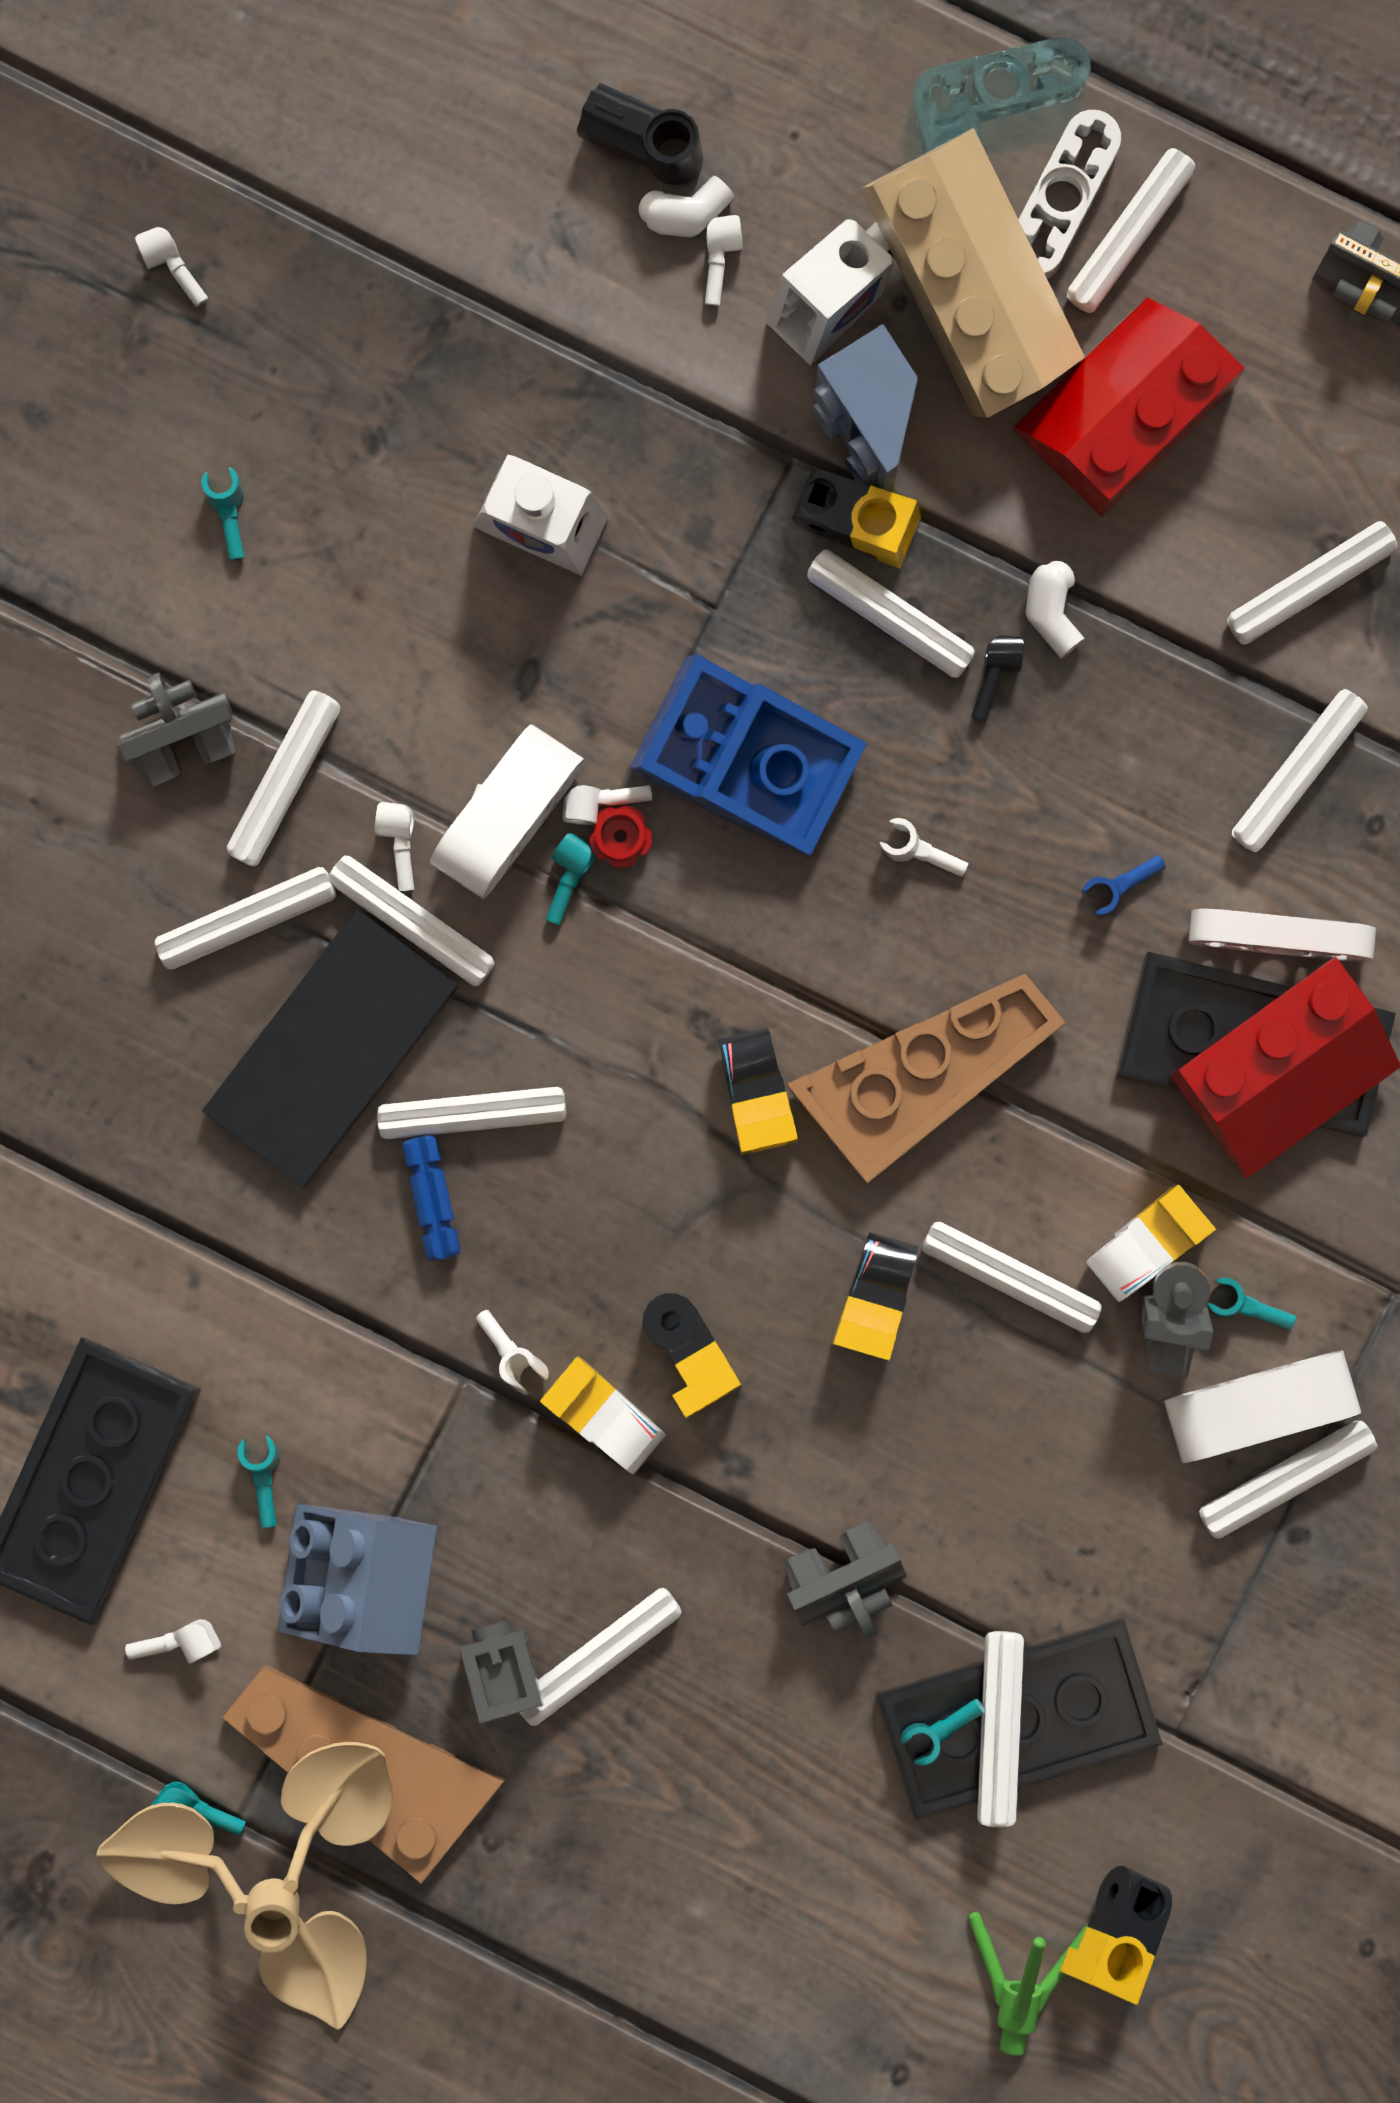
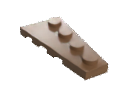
M1025 973L921 1023L899 1031L878 1043L843 1057L824 1068L787 1083L786 1086L865 1184H868L1066 1022Z
M268 1665L260 1670L222 1717L286 1772H289L293 1765L306 1754L333 1743H364L376 1746L384 1752L392 1785V1808L383 1828L369 1841L420 1883L425 1880L505 1780L486 1769H479L456 1758L454 1754L414 1738L377 1717H370L341 1703V1700Z

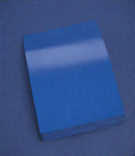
M695 654L685 658L629 769L742 827L806 856H811L867 743L759 683L751 684L704 657Z

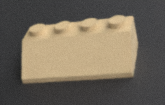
M974 128L860 188L972 416L988 418L1044 388L1085 358Z

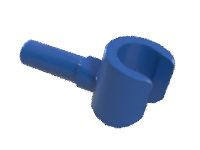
M1157 855L1112 880L1106 877L1090 879L1084 885L1082 895L1091 891L1097 885L1110 887L1113 892L1111 903L1093 914L1100 916L1111 914L1117 909L1120 903V896L1131 891L1134 886L1166 869L1165 862L1160 855Z

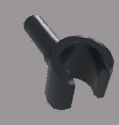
M998 636L988 644L985 662L986 670L983 675L984 680L971 717L986 722L1000 683L1001 670L1021 671L1024 640L1021 637Z

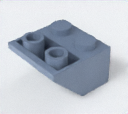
M884 324L818 364L816 388L813 390L817 403L811 408L825 434L830 439L839 435L850 452L851 456L846 458L845 462L855 481L893 492L918 377Z
M296 1504L294 1524L289 1538L290 1551L284 1591L280 1599L278 1632L356 1652L418 1655L437 1526L392 1516Z

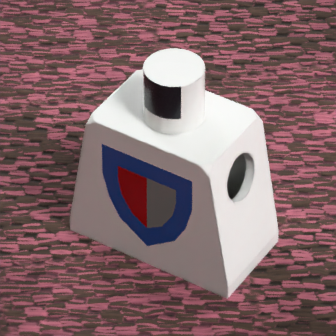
M851 219L845 220L791 266L781 277L766 323L810 366L878 300L884 291L895 262L893 260L894 256L877 222L865 231L856 221Z
M507 455L473 526L478 530L582 576L608 521V517L592 492L520 458ZM581 521V522H582L581 528H580L578 534H577L576 537H575V533H576L577 526H578L579 522Z

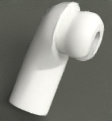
M712 176L692 197L664 194L658 190L647 193L639 204V214L641 219L647 223L648 228L658 234L691 238L700 234L708 226L709 222L716 218L735 199V196L721 179Z
M1052 561L1047 565L1039 566L1029 580L1026 616L1031 625L1058 657L1062 659L1079 646L1085 638L1063 613L1068 588L1074 586L1075 577L1073 571L1064 562Z

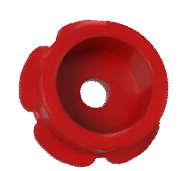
M622 806L618 809L606 808L597 815V824H592L594 833L589 838L590 846L595 856L601 860L607 859L610 865L615 868H627L637 862V857L647 854L652 844V833L644 824V815L639 810L630 806ZM616 832H625L627 835L626 840L621 843L617 842L614 838Z

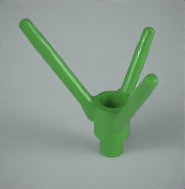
M972 1912L968 1919L992 1983L996 2004L1000 2006L997 2024L1002 2028L999 2048L1002 2052L1010 2055H1023L1026 2049L1028 2034L1036 2030L1038 2013L1042 2011L1050 1995L1066 1975L1060 1972L1067 1951L1069 1947L1078 1950L1087 1925L1075 1937L1042 1982L1036 1985L1044 1956L1045 1940L1042 1937H1036L1033 1940L1022 1980H1007L980 1913Z

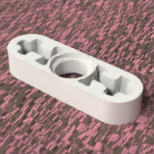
M1086 110L1071 119L1018 219L1030 245L1034 242L1040 231L1042 221L1053 227L1044 249V253L1051 258H1038L1047 279L1052 277L1058 270L1120 147L1121 132L1117 122L1109 114L1100 110ZM1091 130L1099 131L1102 134L1100 144L1107 150L1095 148L1086 163L1084 171L1073 166L1082 146V140L1076 135L1087 137ZM1064 160L1067 164H1060V161ZM1088 175H1095V177L1090 179ZM1059 181L1073 184L1080 193L1081 203L1069 212H1060L1053 209L1048 204L1045 196V191L1051 184ZM1033 214H1036L1040 219L1031 217ZM1059 229H1066L1067 231L1063 234Z
M1194 909L1191 911L1189 943L1210 948L1327 960L1337 957L1339 961L1369 962L1374 959L1376 928L1364 924L1221 909Z

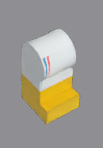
M1176 1185L1169 1188L1114 1234L1115 1237L1086 1261V1264L1115 1299L1120 1302L1151 1280L1166 1265L1171 1264L1191 1247L1205 1239L1216 1228L1182 1187Z
M580 1356L573 1360L540 1400L556 1416L564 1420L587 1441L602 1449L608 1456L633 1475L666 1436L654 1422Z

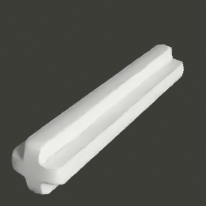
M1175 148L1166 151L1069 286L1067 298L1073 305L1086 313H1092L1097 309L1193 175L1196 164L1190 157Z
M1376 522L1231 612L1227 618V623L1234 637L1241 644L1252 642L1393 554L1398 547L1394 534L1384 522Z
M824 549L820 552L809 567L807 577L810 582L951 677L958 678L962 675L972 661L975 650L971 645L830 550Z
M1346 689L1341 690L1233 828L1232 836L1239 844L1253 852L1259 851L1367 713L1368 706L1360 697Z
M314 690L308 693L227 844V852L235 859L250 866L259 864L340 713V705L333 698Z
M343 856L331 870L328 879L335 889L472 986H479L491 972L495 963L492 956L352 857Z
M317 867L158 936L155 939V948L162 964L167 969H176L334 900L336 890L332 883L329 882L328 872L323 867Z
M549 1087L383 1104L378 1107L377 1120L379 1133L382 1138L397 1139L561 1122L565 1120L567 1113L565 1094L562 1088Z
M935 1222L923 1241L922 1250L924 1253L1082 1333H1089L1100 1315L1102 1305L1093 1298L942 1222Z
M1353 1421L1201 1507L1199 1511L1201 1520L1211 1536L1223 1538L1375 1452L1377 1443L1374 1435L1363 1421Z
M659 1588L538 1680L544 1705L520 1712L525 1721L531 1726H537L676 1621L682 1611L671 1593L665 1588Z
M1008 1631L987 1633L984 1653L982 1705L985 1713L982 1714L977 1819L982 1825L999 1828L1014 1825L1017 1809L1024 1639L1021 1634Z

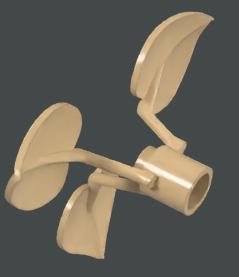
M340 1742L313 1750L293 1765L282 1786L281 1805L287 1815L307 1824L300 1834L288 1874L284 1880L272 1878L261 1881L251 1889L248 1895H244L224 1861L218 1856L209 1855L214 1844V1831L208 1820L195 1809L183 1804L159 1803L137 1812L99 1846L96 1859L106 1872L123 1886L143 1897L164 1904H185L201 1898L209 1887V1869L215 1871L234 1902V1912L246 1914L245 1936L254 1948L261 1951L258 1964L259 1973L267 1989L285 2004L314 2015L339 2030L344 2026L354 2010L364 1985L367 1964L364 1937L359 1928L349 1918L339 1912H320L304 1924L303 1920L299 1917L300 1898L296 1890L311 1840L317 1830L325 1840L332 1844L351 1846L368 1841L383 1828L392 1808L393 1793L386 1755L373 1745L358 1742Z

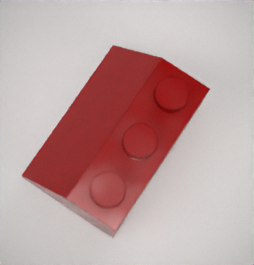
M1147 297L1047 394L1013 430L1103 517L1235 388L1245 367L1200 323Z
M1334 957L1180 1067L1169 1077L1243 1178L1247 1179L1398 1070L1400 1062L1374 1007L1337 957Z

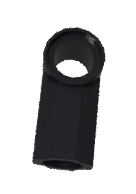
M599 83L596 89L591 90L582 108L581 118L577 127V134L580 138L649 168L653 175L663 183L679 185L695 178L702 167L703 152L698 126L690 115L677 109L661 110L603 83ZM678 138L689 143L685 151L677 156H666L658 152L662 143L669 139Z

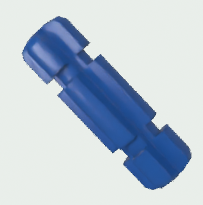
M431 1135L409 1139L403 1143L402 1148L406 1167L412 1168L413 1175L409 1176L419 1227H425L426 1235L422 1236L426 1257L430 1261L455 1257L460 1254L461 1248L457 1230L451 1229L450 1221L454 1220L444 1170H438L437 1162L441 1161L438 1142Z

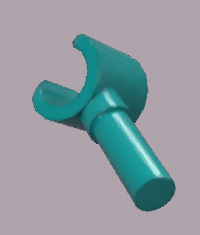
M229 467L232 485L226 492L215 493L213 491L208 472L203 474L201 486L209 505L218 511L219 519L222 521L229 561H236L245 558L237 521V507L243 501L244 490L236 471Z
M572 833L567 834L551 857L554 862L567 870L560 879L545 919L557 925L561 924L574 887H577L579 879L585 875L595 860V854L590 844Z
M1223 1277L1215 1280V1283L1231 1287L1238 1294L1236 1304L1230 1309H1221L1214 1304L1207 1303L1215 1315L1229 1318L1240 1313L1287 1330L1293 1328L1296 1320L1295 1315L1244 1295L1241 1285L1232 1278Z
M266 1436L269 1455L263 1463H250L249 1446L245 1439L241 1440L237 1450L239 1462L248 1471L252 1472L253 1484L256 1487L261 1528L277 1525L271 1486L273 1484L271 1472L280 1461V1451L269 1436Z
M975 1699L932 1726L924 1723H914L902 1732L900 1743L903 1744L909 1741L913 1735L918 1733L928 1735L932 1739L930 1750L913 1761L916 1765H928L938 1757L940 1743L985 1713L984 1707L978 1699Z
M181 1782L167 1784L152 1803V1805L159 1803L186 1805L199 1812L211 1825L237 1836H240L246 1822L208 1806V1803L201 1801L186 1784Z

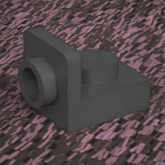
M509 1620L471 1630L474 1643L459 1647L479 1724L543 1706L544 1702L527 1643L529 1641L527 1630L522 1629L512 1632Z

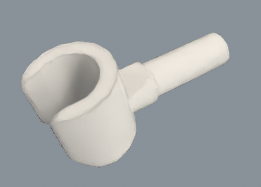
M737 215L716 217L707 226L706 240L709 253V271L704 303L706 305L720 306L725 268L724 252L743 250L740 218Z
M156 227L136 236L137 245L148 269L167 262L171 274L195 307L200 306L208 299L202 288L185 267L176 244L167 230Z
M586 785L576 786L564 798L563 821L576 825L597 824L599 806L611 807L652 801L650 785L617 790H600L599 788Z
M381 802L378 804L376 811L375 835L394 838L393 851L399 891L414 890L410 857V839L414 827V814L406 805Z
M895 818L889 821L892 827L899 831L907 832L911 836L907 846L901 849H894L888 844L880 842L889 858L893 861L904 862L914 857L963 877L968 866L967 862L920 840L916 829L906 819Z
M484 1310L477 1315L476 1321L498 1349L497 1352L502 1358L499 1364V1373L505 1382L521 1394L528 1395L529 1393L520 1383V1376L525 1368L531 1366L542 1378L548 1379L549 1371L547 1366L527 1349L518 1348L508 1338L489 1310Z
M200 1619L175 1632L167 1633L165 1636L126 1644L125 1650L128 1659L132 1660L169 1652L180 1646L188 1663L191 1664L219 1649L221 1643L211 1623Z

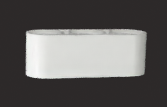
M530 724L444 834L432 854L430 864L482 899L486 898L570 788L580 772L585 759L533 724Z
M1343 1350L1301 1360L1164 1400L1182 1463L1216 1456L1340 1421L1361 1413Z

